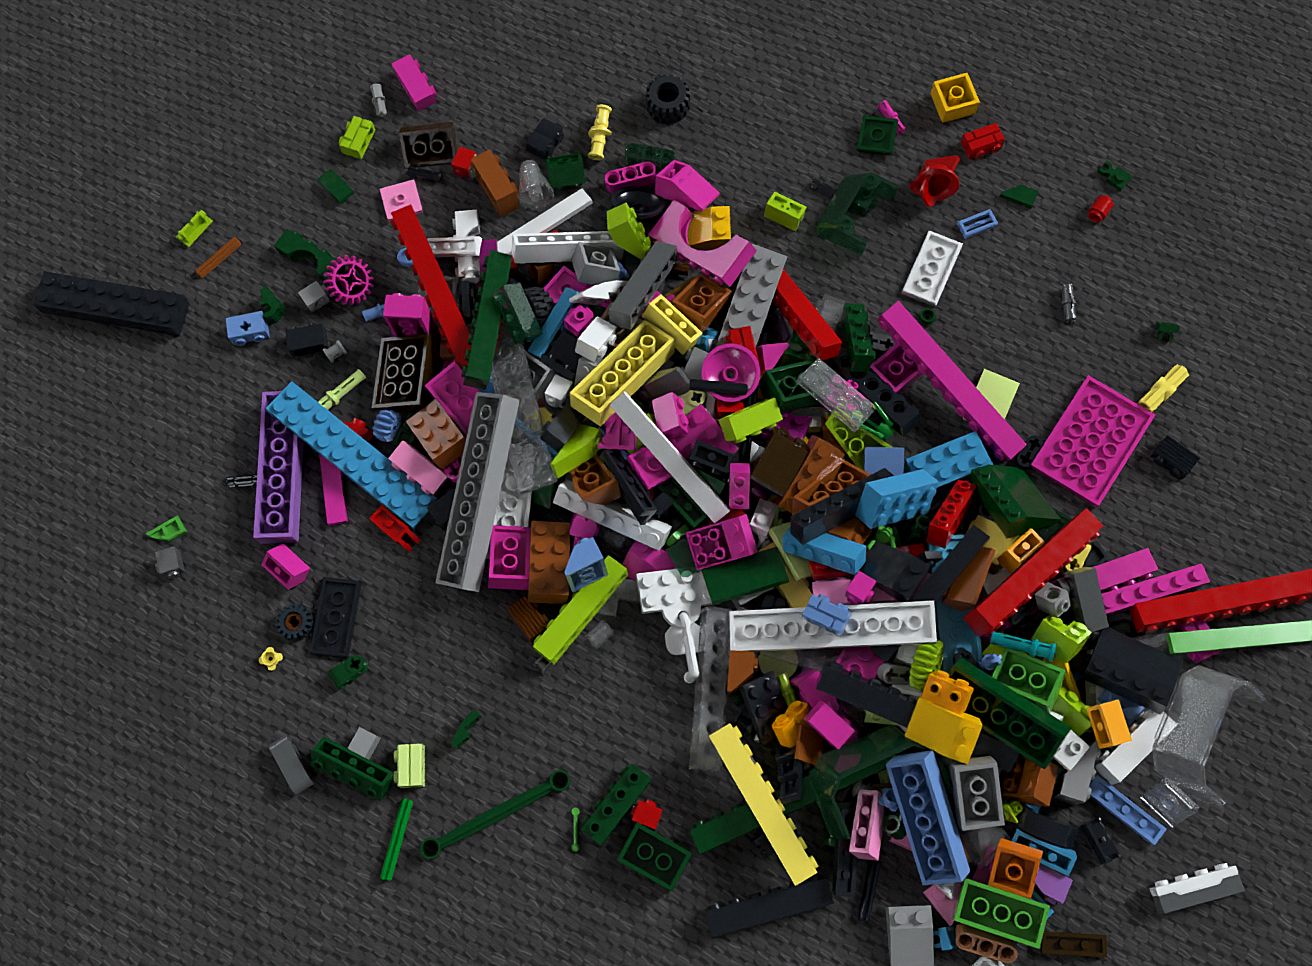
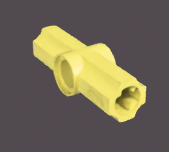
M1178 364L1174 366L1167 375L1162 376L1150 388L1151 390L1138 404L1153 412L1189 376L1187 369Z

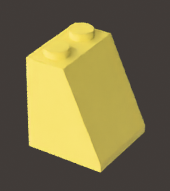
M978 515L970 523L968 531L975 525L990 536V539L983 547L996 550L988 573L995 575L1004 568L997 558L1020 538V535L1007 539L995 522Z

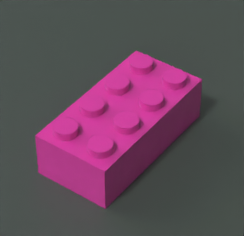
M398 293L386 295L383 317L394 337L429 333L436 338L437 325L424 297L417 294L411 296H403Z

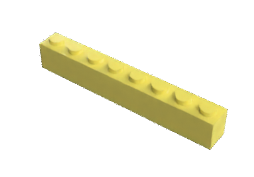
M729 723L709 735L794 885L796 886L818 873L816 868L819 866L812 855L808 857L804 850L808 847L801 836L797 838L793 831L797 829L791 818H785L783 811L786 809L780 799L775 800L771 794L774 792L769 780L764 782L761 776L764 773L758 762L754 764L750 758L753 753L748 744L743 746L739 738L742 737V734L738 727H732Z

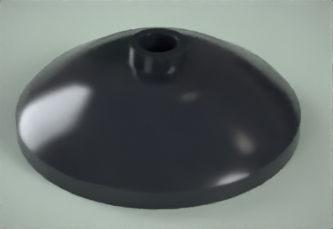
M625 187L616 191L611 198L613 208L627 202L629 208L634 209L637 216L636 220L653 218L659 215L665 208V199L655 195V190L648 187Z

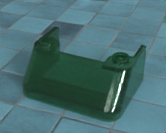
M874 173L854 174L844 177L817 224V233L821 237L860 256L863 255L868 241L852 234L855 223L845 213L860 187L892 202L899 185Z

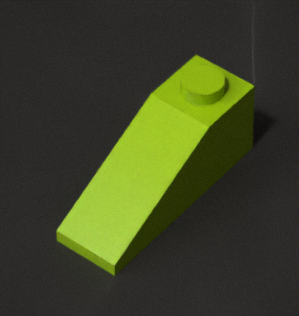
M583 424L579 425L551 462L555 478H560L596 455L599 449H601L598 448V444L603 439L600 429Z

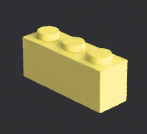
M661 294L649 303L642 315L646 321L675 339V348L682 355L688 352L702 335V332Z

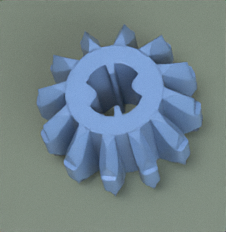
M381 410L374 421L373 435L384 442L393 441L401 425L399 413L392 410Z

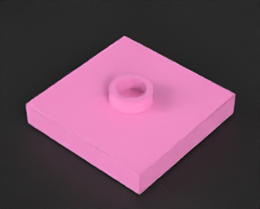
M414 180L380 189L388 222L393 220L391 212L410 204L416 215L423 213Z

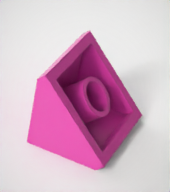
M788 343L766 344L756 347L760 376L766 370L772 369L788 348Z

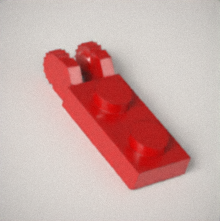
M383 505L369 518L370 521L409 553L412 551V548L402 539L408 535L416 543L421 541L411 532L407 525Z

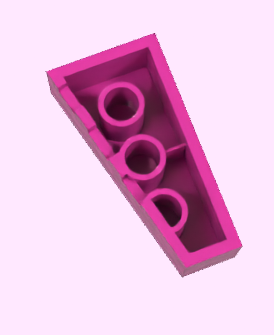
M808 668L789 680L792 687H798L800 691L799 698L802 702L808 703L811 710L819 701L825 703L829 701L837 708L836 713L840 717H849L844 707H840L836 700L838 698L816 689V681L820 674L818 670ZM854 724L850 727L855 731L839 750L831 746L834 752L841 754L860 742L857 736L859 732Z

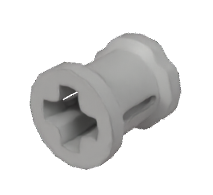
M339 340L328 349H322L331 363L341 355L347 354Z

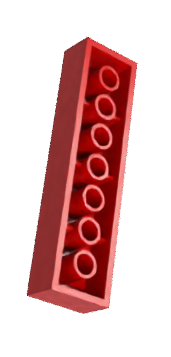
M1087 508L1065 524L962 619L979 637L985 633L990 635L994 630L996 631L1004 624L1008 617L1010 618L1019 610L1018 608L1022 604L1027 603L1035 592L1041 590L1049 579L1054 578L1062 567L1068 565L1075 555L1081 553L1089 542H1092L1100 535L1098 531L1103 527L1101 522Z

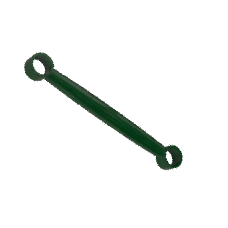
M557 770L552 773L549 781L495 806L440 838L425 839L420 845L422 856L427 859H436L441 855L442 849L501 821L552 791L561 792L567 790L571 783L570 776L563 770ZM556 774H564L567 777V784L561 789L553 785V778ZM429 841L437 843L438 852L436 855L427 856L425 854L424 848Z

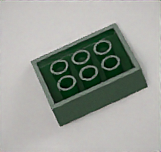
M988 464L971 470L969 483L977 485L975 495L1007 539L1024 534L1030 528L1037 530L1061 522V518L1022 468Z

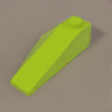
M835 408L826 420L825 425L856 467L864 470V447H892L877 436L849 422L848 418L850 417Z

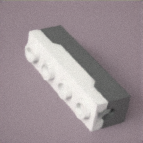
M1227 863L1214 866L1215 870L1210 872L1206 868L1194 871L1195 876L1188 877L1187 874L1174 877V882L1168 883L1167 879L1155 882L1156 887L1149 889L1158 914H1165L1244 892L1245 889L1236 866H1228Z

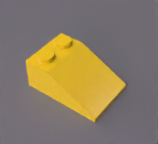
M730 206L708 207L703 211L691 212L694 217L689 224L687 233L688 243L691 248L696 250L717 249L731 240Z
M919 697L904 736L948 758L968 764L983 725L980 718L967 713L957 714Z

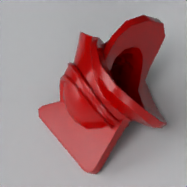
M958 155L924 161L925 166L922 167L916 179L909 185L910 190L914 194L922 197L927 207L933 206L936 201L949 198L958 191L960 186L959 177L954 173L960 161Z

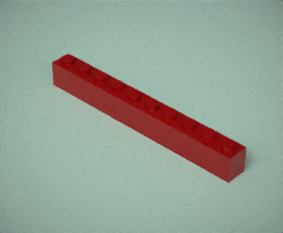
M410 204L391 212L393 220H390L394 231L398 230L400 233L397 237L401 246L405 245L407 248L404 250L407 260H412L414 264L411 265L414 275H419L420 280L417 282L421 291H426L427 296L424 298L428 307L432 306L434 309L431 313L435 322H440L441 327L438 328L442 338L446 337L448 343L445 345L449 354L453 353L455 359H452V361H455L463 369V366H467V361L464 358L466 350H470V345L467 344L470 333L414 209Z
M1312 569L1139 602L1133 605L1129 613L1137 633L1146 632V634H1150L1162 628L1170 630L1177 625L1190 626L1199 620L1205 623L1218 617L1226 619L1233 614L1240 613V615H1245L1253 610L1265 611L1273 606L1281 608L1293 602L1301 604L1308 599H1312Z

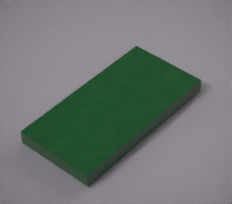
M777 547L701 569L712 605L789 583V578Z

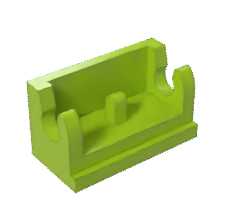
M774 192L766 204L764 217L796 231L800 221L804 218L807 207Z

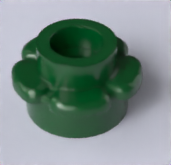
M925 308L918 314V321L922 325L931 326L936 321V314L930 308Z

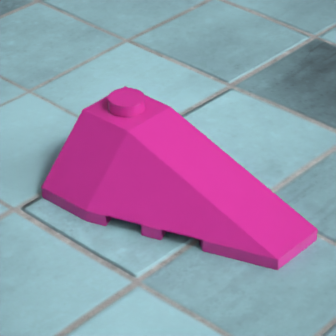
M637 540L629 549L622 564L627 568V577L635 582L636 574L687 568L662 548L657 550Z

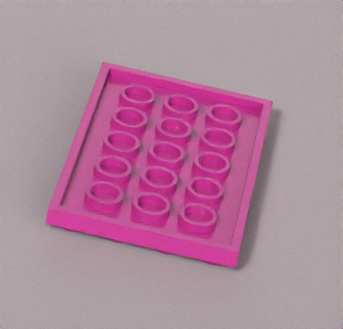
M1088 375L1033 460L1030 468L1098 508L1155 417V414Z

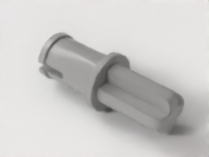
M373 84L370 87L373 96L372 103L375 106L376 115L384 117L387 114L385 107L386 99L383 96L381 85Z

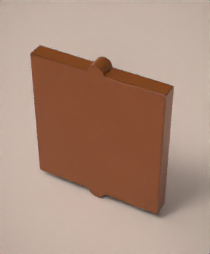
M799 725L797 740L795 741L794 759L820 767L822 753L824 752V738L816 730Z

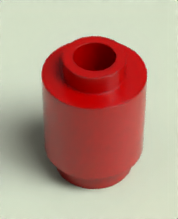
M1107 195L1098 196L1088 211V218L1095 223L1103 221L1114 206L1112 199Z

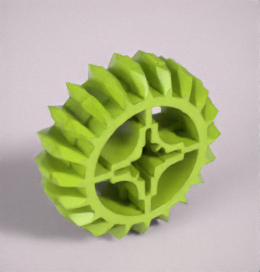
M937 639V643L918 645L910 670L909 684L911 688L922 692L929 674L940 670L945 652L943 641Z

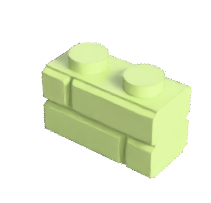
M423 744L397 745V750L394 751V762L397 763V771H394V783H397V787L400 788L425 787V746Z

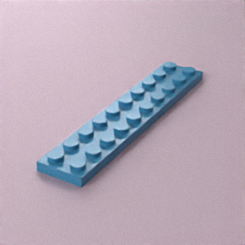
M291 381L266 407L267 412L412 529L428 514L427 507H429V504L437 499L434 495L425 493L418 482L413 483L410 481L403 470L398 471L391 465L392 461L294 382Z

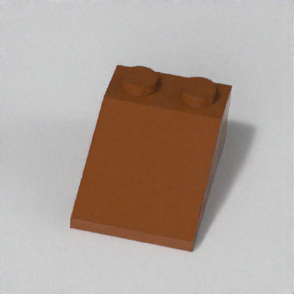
M700 273L672 300L671 304L703 333L729 298L732 291Z

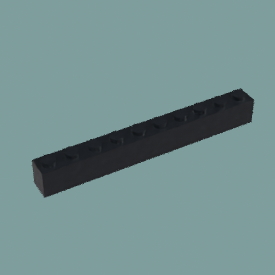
M825 661L816 681V689L906 728L918 700V697L909 694L906 696L901 694V691L893 686L887 688L881 685L882 683L877 679H866L856 670H845L841 664L831 661V663ZM981 729L971 756L976 758L991 756L997 762L999 768L1011 772L1019 752L984 729Z

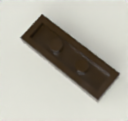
M1044 931L1040 944V953L1107 957L1106 935Z

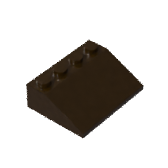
M429 333L381 338L372 409L418 413L433 401L434 396L425 385L437 374L441 343L438 339Z

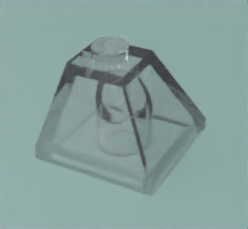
M959 826L957 827L962 845L973 861L982 869L995 857L1000 839L1011 840V837L1001 826L962 831Z

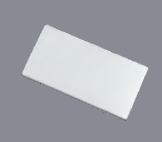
M928 231L901 294L936 307L963 243Z

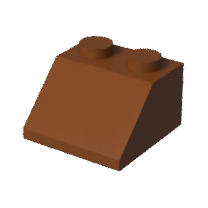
M730 650L727 695L735 693L739 686L745 684L753 677V672H757L758 657H754V652Z

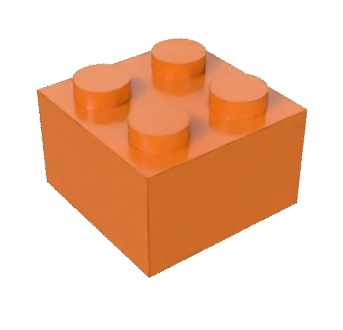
M1001 838L997 846L988 886L1031 899L1043 851Z

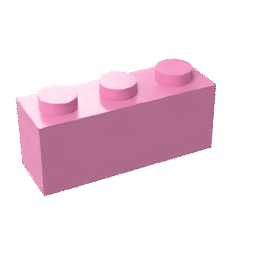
M402 441L388 458L392 461L391 465L398 471L402 469L406 472V477L413 483L417 481L421 484V489L428 495L431 493L436 495L449 479L443 470L407 441Z
M859 790L849 852L859 859L879 860L884 806H881L878 802V799L882 796L879 791Z

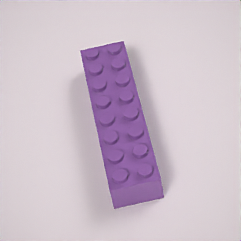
M282 391L262 392L253 536L260 544L298 543L304 441L266 411V407Z

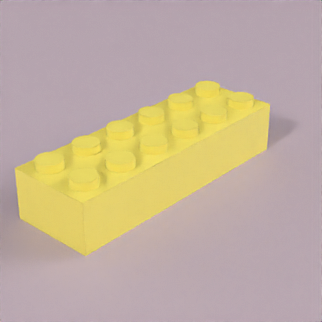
M644 320L570 392L571 407L601 427L615 413L610 404L624 391L631 397L675 353V339Z

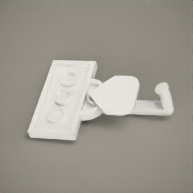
M695 566L636 574L642 614L662 612L663 618L671 625L665 633L667 650L673 655L686 654L689 672L685 673L684 680L687 683H693L699 676L696 653L702 651L706 644L704 630L695 622L701 613V606L712 605L701 569L697 570Z

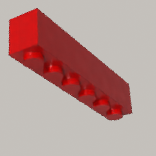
M783 270L772 303L778 308L782 316L786 318L792 329L796 331L818 361L838 356L842 341L786 271Z

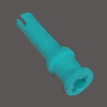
M995 631L992 633L990 644L1030 653L1031 657L1047 658L1051 662H1053L1057 645L1055 643L1052 645L1039 642V639H1033V641L1021 639Z

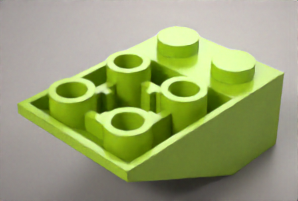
M626 202L607 211L608 232L616 245L641 260L645 258L653 244L650 237L645 236V229L642 223L637 222L634 209L629 208Z

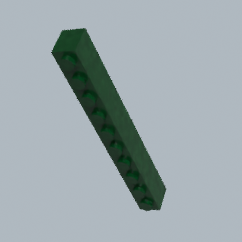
M871 742L861 747L863 751L857 754L854 751L843 755L844 760L837 763L836 760H832L824 764L825 768L817 771L815 768L806 772L807 777L803 778L802 799L783 804L786 809L783 811L784 816L887 769L885 764L888 762L879 744L874 745ZM778 785L773 787L774 792L771 793L775 800L780 799V787ZM742 803L732 806L730 808L731 812L725 815L722 811L711 816L712 821L705 823L702 820L693 825L694 829L690 830V833L700 854L706 853L761 827L748 804L743 806Z

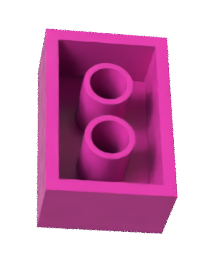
M896 344L873 362L870 367V371L876 372L884 383H889L897 394L904 392L924 375L918 370L917 364L905 355L902 347Z

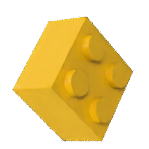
M968 73L933 82L930 94L942 123L976 114L980 101Z

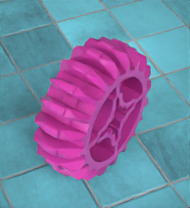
M345 255L343 259L337 257V262L332 260L330 262L332 266L326 267L330 273H324L328 280L323 281L324 284L329 283V287L325 288L326 291H332L329 296L333 297L336 295L335 301L339 302L341 300L343 305L347 301L349 305H353L354 301L358 304L361 302L360 298L365 300V294L369 295L371 293L367 288L373 287V284L369 283V281L374 280L373 277L368 276L372 271H366L365 269L368 264L361 265L362 259L356 261L355 256H351L349 259L348 255ZM348 265L344 275L336 274L341 266ZM356 270L359 272L361 279L356 277ZM350 277L352 283L347 284L343 278ZM335 281L340 282L343 292L338 289ZM353 286H361L356 294L349 295V291H352Z

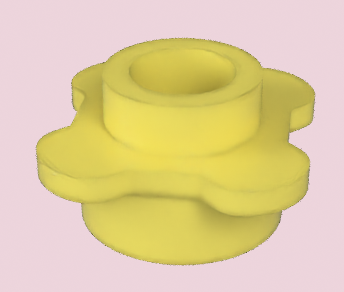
M268 647L259 658V663L265 664L268 670L272 671L276 669L277 663L283 659V655L276 653L274 648Z

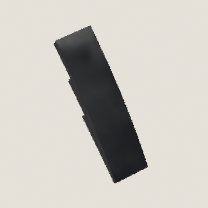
M778 741L776 760L779 764L778 780L781 784L779 798L782 804L802 799L803 765L801 761L794 759L796 745L788 748L780 745Z

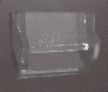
M602 620L585 635V638L597 650L615 633Z

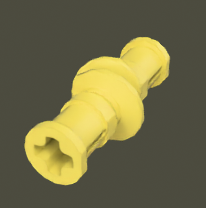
M603 104L596 106L595 126H592L588 132L589 137L592 139L591 152L588 153V157L599 161L604 159L605 137L610 136L612 133L607 129L609 113H611L612 108Z

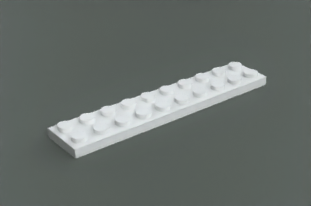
M934 601L846 605L851 613V618L841 637L804 620L802 614L806 607L729 611L730 650L756 652L937 643Z

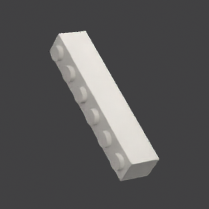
M608 231L513 234L512 237L514 263L520 264L572 261L571 259L578 242L613 248L614 254L619 260H622L624 249L616 245Z
M567 479L558 486L553 501L554 504L657 550L664 546L672 526L653 517L645 525H640L630 508L615 500L607 505L584 502L574 490L573 482Z

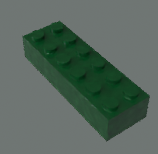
M961 657L952 666L948 674L950 678L955 680L962 679L967 681L969 686L974 688L964 713L980 718L983 725L982 729L1035 764L1046 769L1072 728Z

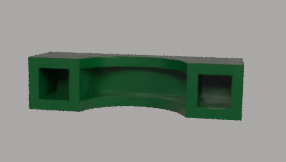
M286 229L274 244L278 253L292 262L302 257L315 259L318 262L316 273L322 281L328 280V277L324 276V273H330L326 267L332 266L330 263L332 260L337 262V258L331 257L328 251L318 249L315 243L311 240H304L302 235L296 231L292 232ZM345 265L341 266L336 274L344 275L347 270Z

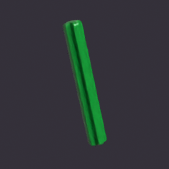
M403 798L401 800L380 875L382 880H392L413 801Z

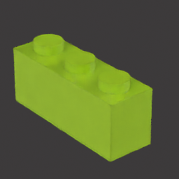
M769 398L719 419L726 442L735 441V443L746 440L745 436L749 434L750 436H755L762 433L761 429L763 428L770 429L773 426H777L776 422L783 420L776 398Z

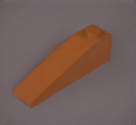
M597 454L571 470L574 490L584 502L607 505L622 497L617 480Z

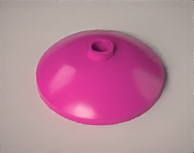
M732 343L723 344L714 348L706 356L702 365L701 376L702 380L747 384L746 395L709 392L718 400L738 402L750 396L756 389L760 379V366L755 355L746 347ZM732 372L734 376L732 378H728L726 376V373Z

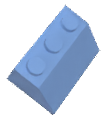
M593 537L580 540L574 546L564 573L572 592L608 576L604 558Z

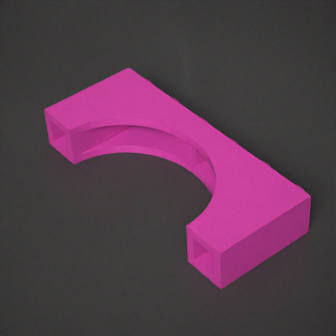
M673 200L648 234L653 240L651 243L654 245L656 241L676 245L677 259L682 263L688 262V265L694 270L700 269V272L708 278L712 276L713 280L719 285L724 283L730 287L757 250L749 241L738 235H735L727 244L714 250L701 251L691 248L688 243L687 233L694 215L686 206Z

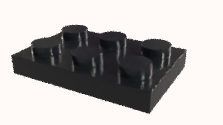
M769 671L739 686L760 744H765L777 737L772 724L779 715L784 714L788 709L774 671Z

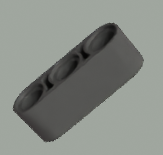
M286 734L268 746L290 788L298 795L314 785L315 782L313 778H310L309 770L304 761L301 762L300 759L302 758L294 744H291L292 740Z

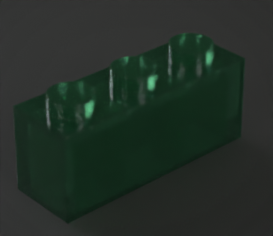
M520 283L503 285L493 293L515 345L532 342L543 334Z

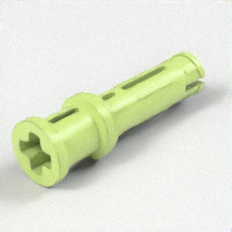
M358 369L333 391H327L326 395L318 403L327 410L334 405H338L339 399L366 379L365 375Z

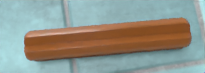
M233 237L195 270L197 275L204 278L241 246V242L236 237Z

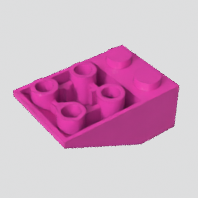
M673 160L656 175L655 195L661 196L664 199L675 200L695 210L703 211L720 195V192L690 165Z
M747 514L686 532L697 570L758 552Z

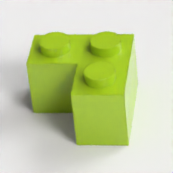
M1048 615L1043 619L1031 639H1039V642L1050 645L1053 643L1057 644L1054 655L1067 663L1080 652L1092 632L1080 622L1073 621L1067 626L1060 618Z

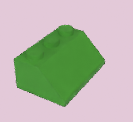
M1005 647L1000 659L1002 663L996 667L992 677L1050 714L1059 695L1066 670L1020 651Z

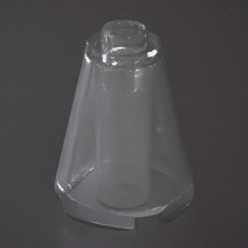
M526 160L521 163L519 171V203L525 209L529 207L532 210H539L550 205L552 197L554 198L553 189L537 163L533 160Z

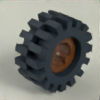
M289 604V607H283L284 611H279L278 614L280 616H276L275 619L278 621V623H275L278 628L277 631L290 641L303 640L304 636L308 637L310 635L308 633L309 631L312 632V625H314L312 620L314 618L311 612L299 604ZM293 618L299 621L296 627H293L290 623Z

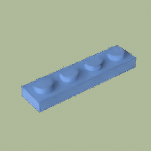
M1095 775L1094 779L1091 780L1089 788H1091L1090 797L1152 846L1156 845L1167 828L1099 775Z

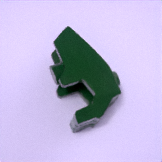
M265 285L260 290L262 297L260 305L263 307L267 306L263 315L269 324L277 323L285 316L286 310L272 291Z

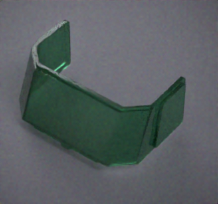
M888 725L841 746L839 750L834 749L820 755L811 776V784L818 798L816 801L830 834L834 838L848 840L851 838L834 799L842 778L913 746L916 753L932 750L905 737V732L902 729ZM934 751L946 793L952 792L951 787L953 785L941 758Z

